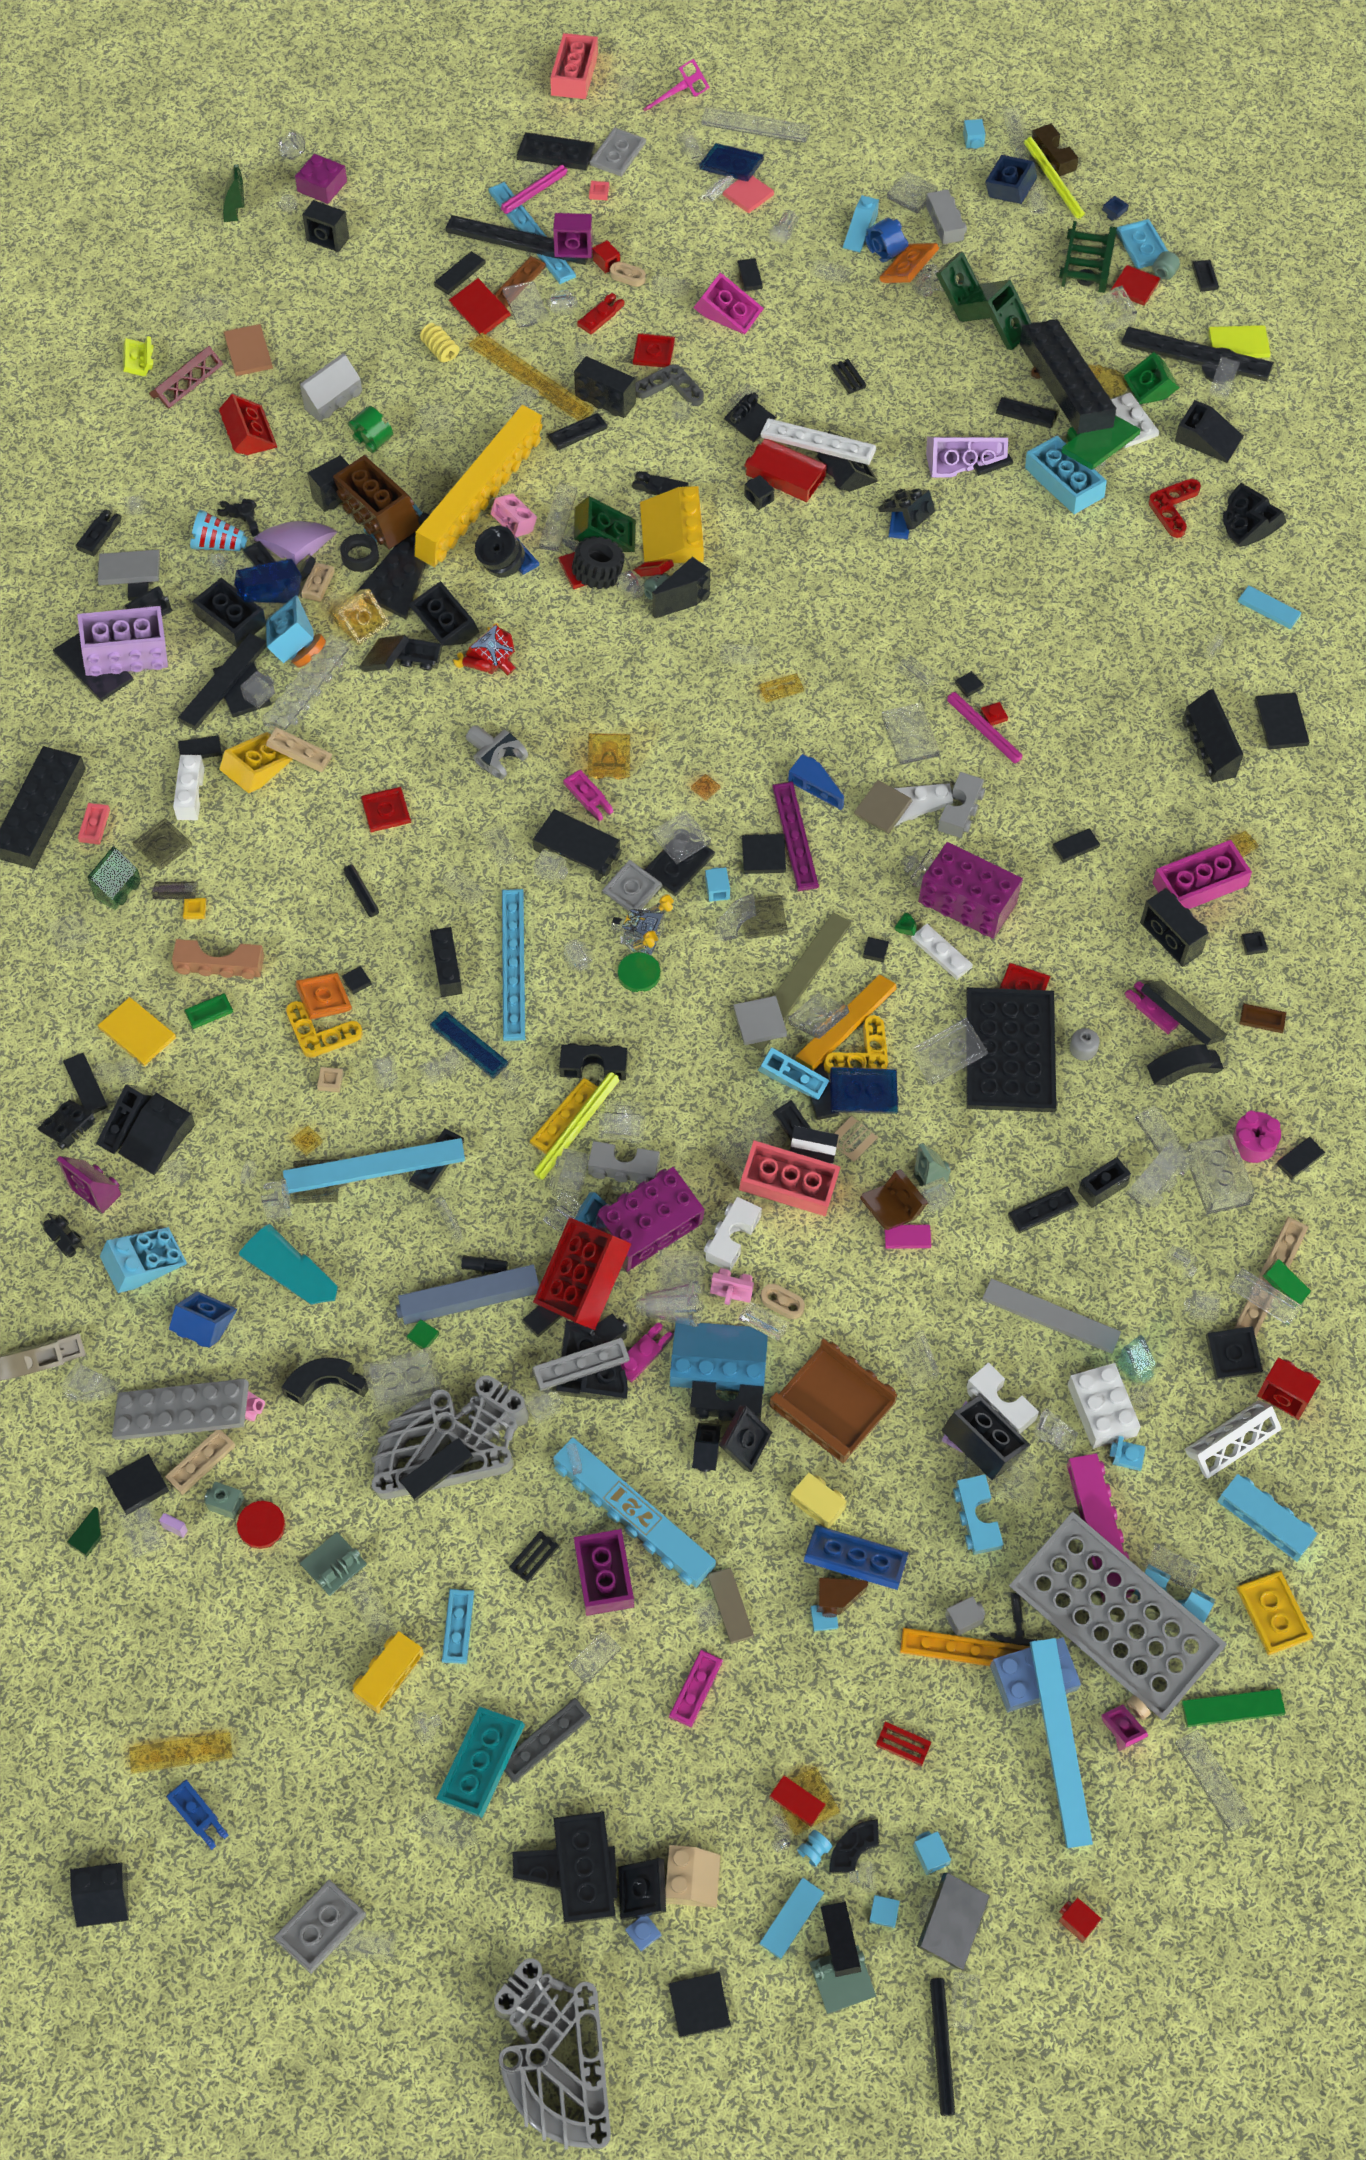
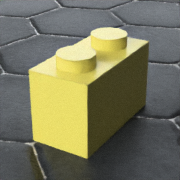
M810 1473L792 1491L790 1497L792 1503L828 1529L846 1509L847 1503L845 1497L839 1491H832L826 1486V1482L821 1477L813 1476Z

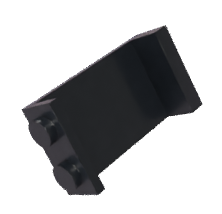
M556 809L552 811L533 838V850L541 853L544 848H547L595 871V880L600 881L602 876L606 877L608 875L613 860L617 861L622 852L619 839Z

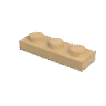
M277 727L266 744L267 747L321 773L332 758L331 753Z
M215 1430L169 1472L165 1478L183 1496L233 1450L236 1445L222 1430Z

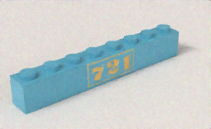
M574 1437L553 1457L554 1469L560 1476L565 1477L567 1475L572 1480L571 1483L576 1490L581 1493L585 1491L590 1495L589 1500L596 1507L600 1508L602 1506L608 1511V1517L615 1523L621 1522L626 1527L625 1531L633 1539L638 1537L644 1542L642 1545L650 1554L656 1553L662 1558L660 1560L661 1563L669 1570L675 1569L680 1574L678 1577L687 1586L692 1584L697 1588L716 1567V1560Z

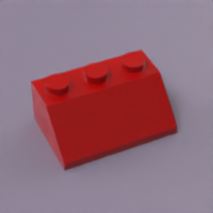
M231 394L219 408V412L233 450L238 454L248 456L277 448L278 446L262 405Z

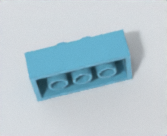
M1055 436L1026 452L1025 468L1067 509L1076 514L1105 497L1107 480L1095 469L1091 470L1061 453L1062 447L1066 443L1058 436Z

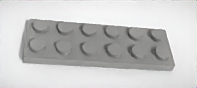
M246 1379L120 1392L117 1396L112 1438L115 1440H126L244 1427L249 1382Z

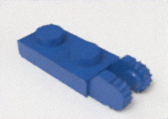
M184 1780L166 1796L196 1835H200L211 1850L216 1845L214 1840L205 1833L207 1828L213 1825L220 1837L225 1839L229 1836L217 1821V1816L187 1780Z

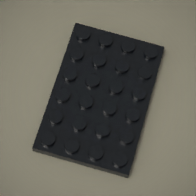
M967 987L966 1109L1056 1112L1054 991Z

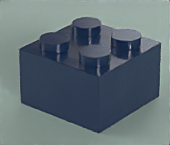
M1001 155L985 181L989 197L1022 204L1037 179L1034 161Z

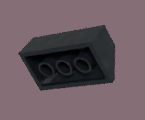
M1210 689L1186 707L1182 721L1184 727H1188L1190 731L1191 743L1197 746L1199 760H1203L1205 764L1206 776H1210L1214 783L1237 776L1243 752L1214 689Z

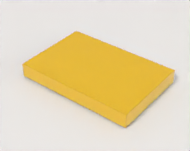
M131 997L126 999L98 1024V1028L143 1066L176 1038V1035Z
M1281 1570L1236 1587L1267 1655L1314 1638Z

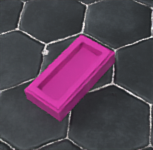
M900 1225L890 1230L884 1229L885 1249L931 1248L930 1225Z

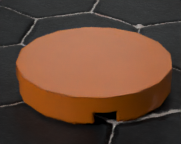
M321 634L314 635L313 642L308 647H303L299 650L291 662L298 668L309 663L312 659L311 657L314 654H318L326 643L325 638Z

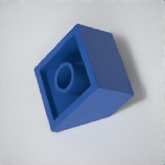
M197 1291L175 1305L169 1330L175 1332L179 1337L195 1341L199 1346L210 1348L219 1342L237 1309Z

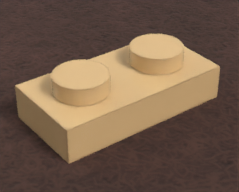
M315 563L302 589V598L321 602L335 572L334 567Z

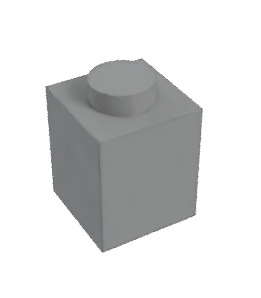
M973 1596L947 1608L945 1617L956 1636H960L982 1625L985 1618L983 1606L980 1602L976 1603Z

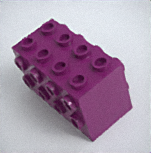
M946 842L923 876L918 902L925 907L934 909L942 915L960 922L964 926L980 932L984 936L994 939L1017 904L1023 878Z
M671 1167L668 1170L663 1169L659 1171L651 1181H643L630 1194L629 1192L622 1194L617 1199V1202L611 1206L610 1204L603 1206L597 1214L596 1229L631 1243L622 1265L626 1272L702 1225L705 1209L676 1169Z

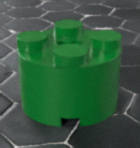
M368 406L352 418L348 425L354 432L352 435L354 440L359 444L364 442L367 450L373 454L394 433L388 422L385 424L381 419L384 416L374 407Z

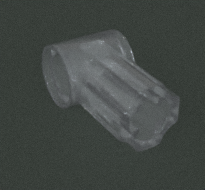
M790 210L784 212L778 224L772 226L769 240L788 246L787 242L791 240L792 231L798 222V216Z

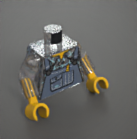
M669 894L662 896L659 900L660 903L651 908H632L625 919L613 918L611 929L621 931L620 942L632 952L640 951L652 955L664 928V909L670 912L673 908L674 900Z

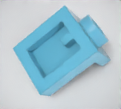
M1119 1436L1117 1442H1112L1109 1456L1114 1457L1112 1464L1141 1471L1145 1446L1124 1442V1437Z

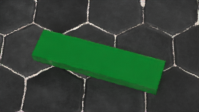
M1280 1689L1184 1700L1181 1702L1186 1727L1286 1714Z

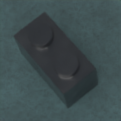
M1116 1157L1083 1178L1078 1192L1088 1205L1093 1208L1126 1187L1131 1173L1119 1158Z

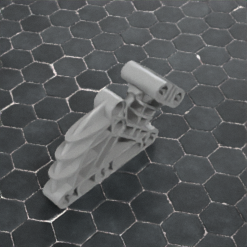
M486 1375L476 1381L475 1389L478 1396L471 1397L470 1402L461 1408V1412L457 1415L452 1398L445 1390H437L430 1398L413 1405L398 1418L389 1421L388 1426L390 1428L385 1435L378 1438V1443L381 1444L377 1455L371 1458L372 1462L375 1463L372 1487L376 1495L383 1500L410 1495L400 1480L445 1448L449 1441L453 1442L458 1437L474 1457L466 1464L482 1461L484 1462L483 1467L473 1471L450 1475L431 1490L509 1472L514 1465L512 1455L507 1449L509 1442L512 1441L514 1431L517 1430L518 1426L524 1425L529 1419V1413L523 1397L512 1389L508 1390L506 1385L502 1387L501 1382ZM442 1399L448 1400L445 1406H436L438 1401ZM474 1410L476 1416L469 1415V1420L472 1423L471 1429L457 1421L463 1415L466 1416ZM444 1422H452L449 1429H441V1425ZM499 1431H506L503 1446H497L489 1441L493 1437L499 1440L501 1438ZM426 1436L421 1444L404 1448L409 1439ZM411 1457L404 1468L396 1469L399 1459ZM500 1457L505 1458L504 1463H499ZM488 1459H491L492 1466L489 1465ZM394 1480H396V1483H397V1485H398L397 1488H395V1486H394V1485H395ZM383 1483H387L385 1490L381 1489Z
M532 1958L526 1959L514 1971L513 1977L508 1979V1983L504 1984L499 1990L494 2001L496 2015L501 2019H509L510 2025L515 2028L519 2037L523 2038L526 2043L525 2045L506 2047L499 2055V2066L509 2097L524 2118L525 2127H528L529 2123L542 2134L543 2141L548 2137L564 2144V2150H567L568 2146L593 2148L595 2150L603 2149L610 2141L611 2130L596 1987L590 1982L579 1983L576 1988L564 1985L565 1982L552 1978L550 1974L542 1975V1966L539 1961ZM527 1969H532V1973H534L533 1979H528V1975H526ZM551 1988L559 1991L565 1990L573 1994V1997L561 2012L555 2005L559 1996L556 1994L551 1999L547 1994ZM582 1989H586L587 1993L592 1994V1996L588 1999V2009L579 2012L578 2008H584L583 1998H578V1995L581 1994ZM504 1999H508V2003H510L508 2010H504V2006L499 2005V2003H503ZM584 2016L592 2017L596 2024L598 2055L592 2059L585 2057L582 2052L580 2019ZM527 2018L534 2021V2024L531 2026L533 2030L539 2024L548 2028L537 2043L532 2044L527 2035L529 2033L523 2025ZM574 2025L576 2028L580 2079L552 2056ZM534 2050H540L544 2053L545 2060L539 2065L530 2061L529 2056ZM514 2053L518 2057V2063L515 2067L509 2068L504 2065L503 2058L506 2054ZM599 2062V2066L594 2067L595 2077H600V2080L596 2082V2086H591V2082H586L585 2079L590 2075V2066L584 2068V2064L592 2065ZM536 2071L538 2096L531 2087L526 2072ZM541 2074L559 2089L561 2115L555 2113L543 2103ZM564 2094L583 2110L584 2122L566 2118ZM604 2118L605 2123H600L599 2127L600 2132L605 2133L606 2137L602 2138L601 2144H597L596 2139H591V2135L596 2130L595 2123L589 2125V2120L599 2121Z

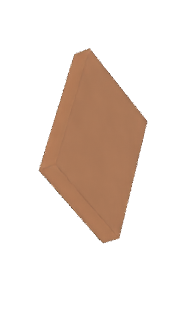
M261 324L223 331L235 376L273 369Z

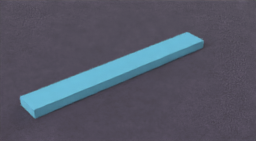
M505 182L488 189L490 195L500 207L502 203L514 196ZM522 204L506 214L517 230L547 237ZM537 254L541 261L546 263V267L559 284L576 278L575 272L565 260Z
M523 889L502 890L503 1041L525 1040Z
M462 1138L289 1169L283 1171L286 1194L459 1163L465 1161Z
M1056 1638L1030 1642L1066 1848L1092 1845V1836Z

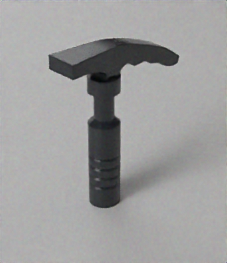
M1012 1593L1010 1597L1013 1622L1016 1624L1015 1638L1011 1639V1637L997 1635L994 1632L990 1633V1636L1003 1643L1030 1646V1642L1037 1641V1639L1023 1638L1025 1633L1022 1630L1021 1598L1017 1593Z

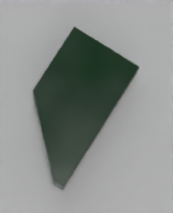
M97 1507L92 1509L67 1541L69 1546L86 1557L102 1539L100 1514Z

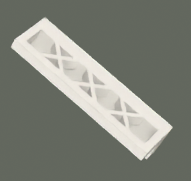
M1258 1400L1185 1448V1451L1191 1459L1198 1462L1202 1474L1208 1479L1282 1428L1272 1405ZM1269 1418L1272 1427L1262 1431L1263 1422ZM1254 1431L1251 1441L1243 1443L1245 1433ZM1234 1443L1233 1453L1228 1456L1224 1455L1226 1446ZM1212 1455L1217 1456L1214 1465L1208 1469L1205 1460Z

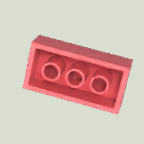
M563 33L551 74V96L587 98L598 56V37Z
M754 1140L741 1178L739 1190L826 1216L840 1166Z

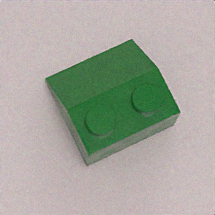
M1155 352L1124 375L1139 404L1164 400L1180 388L1165 361Z

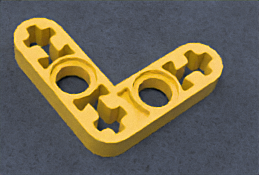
M291 1002L286 1008L288 1019L302 1053L307 1057L319 1056L357 1042L362 1038V1027L356 1021H349L316 1033L302 1002ZM296 1008L300 1012L301 1019L297 1020L296 1014L293 1011ZM301 1026H308L310 1028L305 1034L298 1032ZM353 1028L356 1031V1034L352 1035L349 1032V1029ZM343 1031L345 1039H342L340 1032ZM329 1036H336L338 1038L337 1042L333 1044L327 1043L326 1039ZM320 1039H322L324 1045L323 1047H321V1044L319 1042ZM312 1043L314 1050H310L308 1044Z
M876 1015L867 1017L863 1025L865 1053H830L824 1061V1070L831 1075H882L888 1066L884 1021ZM871 1023H874V1025L877 1027L875 1034H873V1027L870 1025ZM870 1042H878L881 1048L873 1049L870 1046ZM857 1060L861 1063L862 1067L854 1068L851 1066L850 1061ZM831 1061H835V1064H837V1067H834V1065H833V1063H831ZM875 1061H878V1064L881 1065L880 1068L874 1064Z

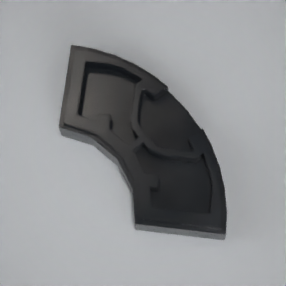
M878 1819L859 1823L850 1828L840 1838L831 1855L829 1874L855 1873L856 1863L861 1854L868 1849L879 1847Z

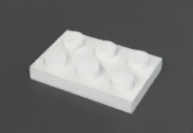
M1131 392L1111 399L1117 408L1116 416L1141 429L1140 435L1126 444L1124 448L1159 436L1158 429Z

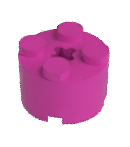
M1248 1111L1239 1119L1232 1135L1231 1142L1237 1155L1251 1163H1259L1271 1158L1281 1139L1280 1122L1266 1113Z

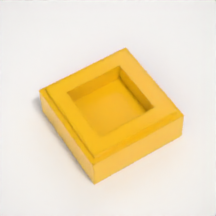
M184 898L183 919H205L206 898Z

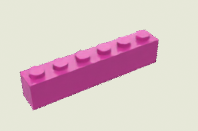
M1097 1453L1069 1458L1067 1469L1080 1518L1129 1559L1127 1551L1124 1552L1122 1547L1124 1542L1122 1530L1120 1528L1117 1529L1115 1521L1117 1520L1116 1508L1111 1506L1110 1503L1111 1489L1109 1484H1105L1104 1481L1105 1467L1103 1461H1099ZM1091 1556L1094 1570L1100 1569L1102 1566L1101 1559L1097 1556ZM1115 1572L1108 1574L1107 1583L1113 1587L1120 1585V1575ZM1134 1589L1127 1591L1126 1598L1132 1596ZM1100 1592L1102 1601L1105 1602V1595Z

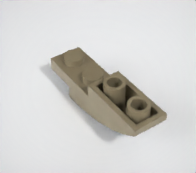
M77 1332L39 1345H30L1 1354L0 1381L63 1365L64 1362L86 1356L80 1333Z

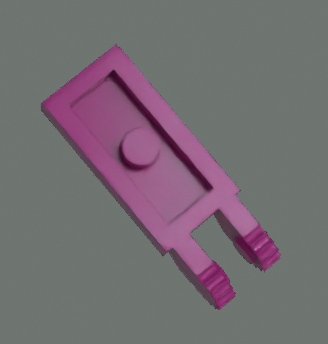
M581 770L576 771L563 780V784L587 811L591 812L598 822L603 819L602 813L596 807L599 804L609 815L614 812L602 792Z
M1136 982L1134 989L1142 994L1144 998L1141 1000L1137 993L1129 989L1125 992V997L1169 1035L1180 1023L1141 991L1144 986L1142 982Z
M660 1322L656 1323L649 1330L648 1334H645L627 1352L630 1359L629 1362L621 1364L622 1369L625 1370L627 1380L631 1383L649 1366L674 1337V1334L669 1331L660 1339L658 1344L653 1340L663 1328Z

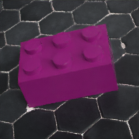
M622 1529L574 1537L586 1616L634 1608V1596Z

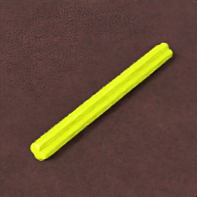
M1028 137L1024 141L1025 146L1074 217L1080 219L1084 216V211L1034 139Z
M612 1072L607 1074L533 1171L537 1178L543 1180L616 1086L619 1082L616 1074Z

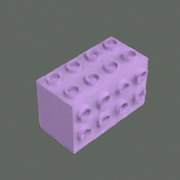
M160 606L77 614L86 676H99L109 673L119 674L122 671L160 670L168 667Z

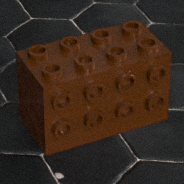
M363 455L333 476L338 488L336 493L344 503L342 504L344 511L348 515L351 514L357 524H362L369 535L373 534L380 545L383 544L390 550L419 529V515L413 508L414 502L412 498L366 455Z

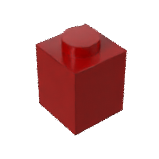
M606 240L592 248V258L597 266L606 274L610 271L612 264L620 262V252Z
M1078 1897L1073 1903L1068 1900L1059 1911L1062 1914L1059 1922L1082 1943L1102 1920L1099 1915Z

